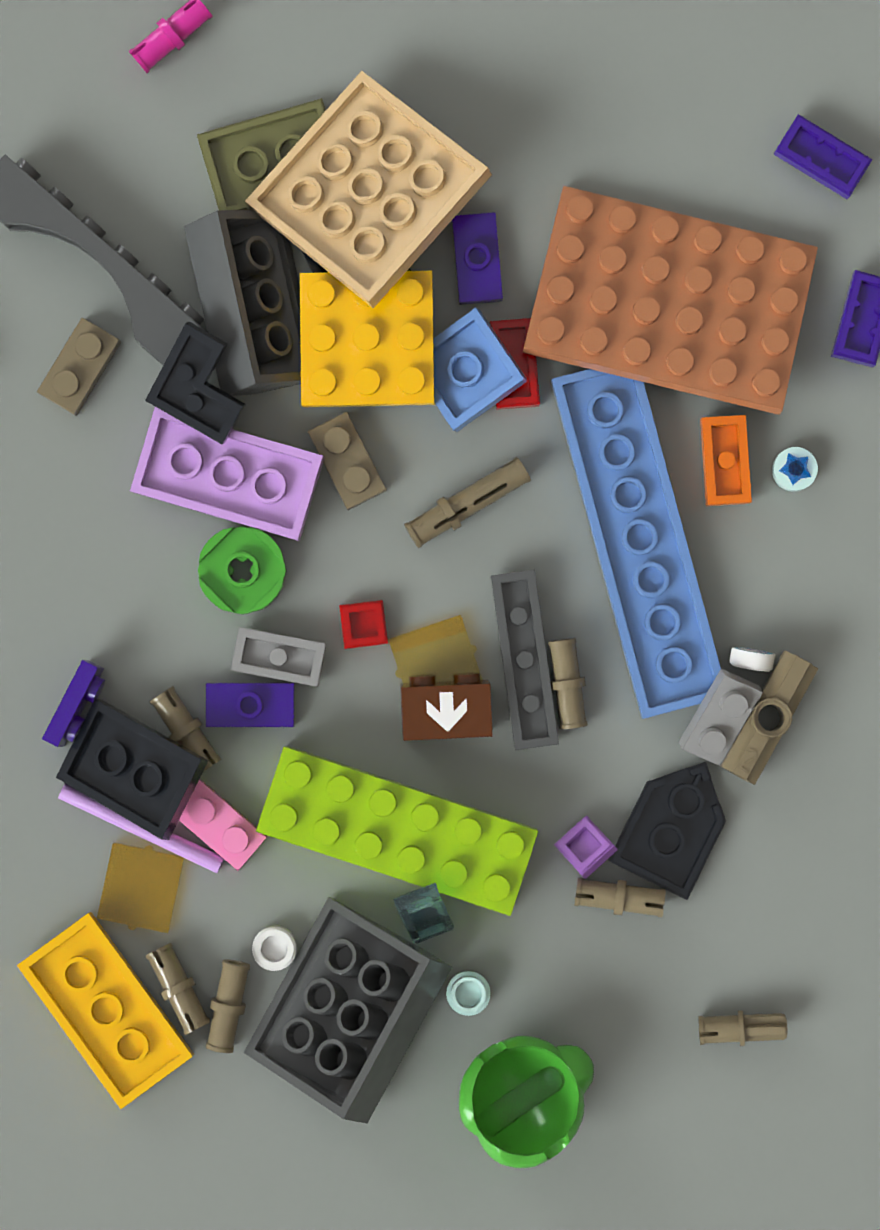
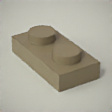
M82 317L38 388L37 393L77 416L121 344V341Z
M347 412L308 431L319 455L325 457L323 463L348 511L386 492V488Z

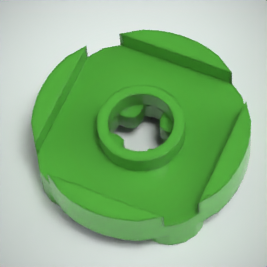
M241 526L223 529L208 540L200 553L198 573L203 593L215 606L224 611L244 615L263 610L274 602L283 588L287 569L280 547L268 534L259 529ZM236 559L242 563L248 559L252 561L253 566L250 572L253 576L249 581L241 578L235 582L231 576L235 571L231 566L233 561Z

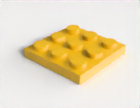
M432 270L406 271L374 308L369 306L329 272L300 273L302 407L435 405Z

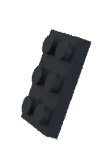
M94 699L56 778L161 840H169L209 760L107 702Z

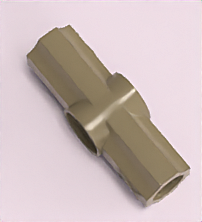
M786 650L782 652L762 689L761 697L720 767L753 785L756 784L781 736L790 728L792 716L817 673V667ZM767 705L774 706L780 716L778 725L772 730H765L759 723V713Z

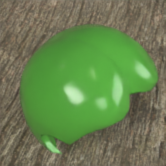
M514 1036L495 1043L478 1054L463 1075L459 1090V1112L462 1123L471 1133L478 1137L481 1146L494 1161L513 1168H530L543 1164L560 1153L579 1130L584 1116V1094L593 1082L594 1077L592 1059L578 1046L559 1045L556 1047L544 1039L532 1036Z

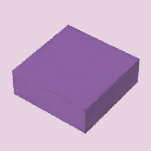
M587 815L554 844L584 879L588 878L618 850Z

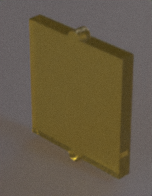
M461 615L388 639L398 667L395 675L401 678L403 683H409V676L433 674L436 675V682L454 681L453 674L480 673L474 656L477 648L475 645L470 644Z
M113 842L97 919L126 924L130 930L140 927L169 933L184 858L154 851L151 845L139 848Z

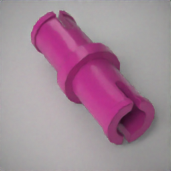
M189 0L167 20L162 17L156 22L159 27L133 49L131 48L129 53L144 71L148 73L152 67L173 49L177 48L180 50L185 46L183 41L213 16L200 0Z

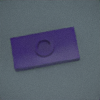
M799 114L774 152V155L845 199L851 196L873 160Z
M496 212L456 215L452 220L459 305L503 301Z
M855 270L851 277L831 357L873 368L876 366L880 351V276Z
M206 683V727H295V683Z

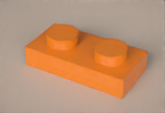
M746 415L702 417L700 419L706 506L752 503Z

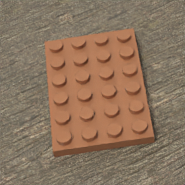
M563 186L523 353L780 415L784 407L818 247Z

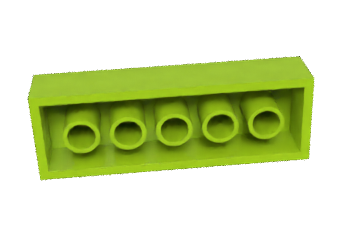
M284 746L256 832L511 916L535 844L538 829L290 746Z

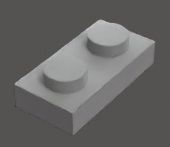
M239 627L231 671L318 687L326 643Z
M720 669L679 740L681 749L720 766L763 692L760 686L724 669Z

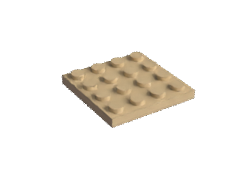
M361 71L245 202L251 210H254L278 232L369 306L374 308L492 174L489 168Z

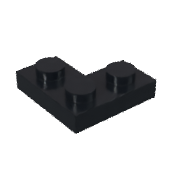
M187 322L145 401L223 445L246 404L208 383L228 343L195 324Z

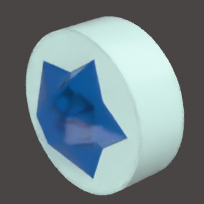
M801 447L785 449L777 455L772 465V475L779 487L790 492L801 491L809 487L814 482L818 472L815 457L811 452Z

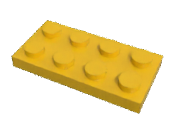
M92 912L87 913L17 965L120 1109L124 1108L194 1056L193 1051Z

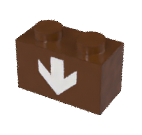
M477 672L453 674L454 681L436 682V675L433 674L409 676V683H400L403 741L492 737L491 687L488 679L480 680V673Z

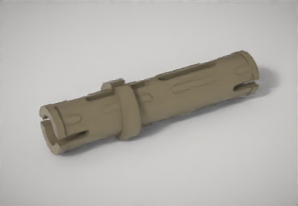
M515 457L509 463L479 479L446 500L444 496L436 501L437 506L409 523L406 522L404 526L415 545L420 548L423 544L446 530L452 528L455 531L462 527L461 521L494 503L521 485L530 482V476L519 458Z

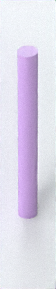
M66 783L59 794L58 799L215 873H218L224 859L220 855L172 833L169 840H161Z

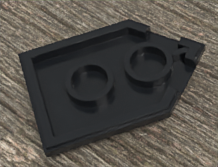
M703 762L647 781L615 845L618 850L609 857L608 861L688 900L726 822L707 763Z

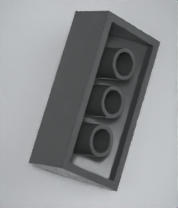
M217 210L185 225V233L207 332L228 343L215 367L220 389L231 396L258 394L301 384L300 285L290 240L267 223L254 210Z

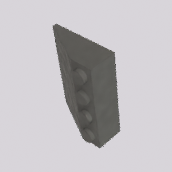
M328 897L244 1053L342 1119L367 1124L450 973L452 966L416 944Z

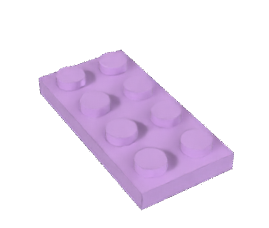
M155 407L130 491L300 541L325 457L233 429L226 442L222 445Z

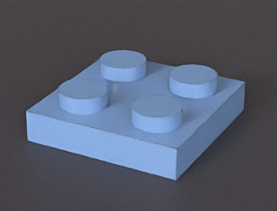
M476 307L434 338L435 404L453 431H460L528 381L487 319Z

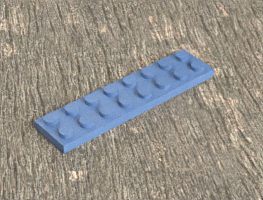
M591 369L551 379L553 391L641 718L645 719L701 704L721 667L644 382Z

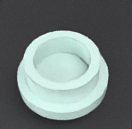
M462 971L453 976L449 981L446 990L447 1001L450 1007L461 1015H476L483 1011L489 1003V984L477 972Z

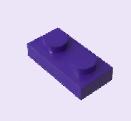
M89 660L81 661L42 740L56 747H64L67 741L74 742L85 720L80 715L87 701L93 703L94 699L98 698L105 684V680L100 678L104 670L103 667Z

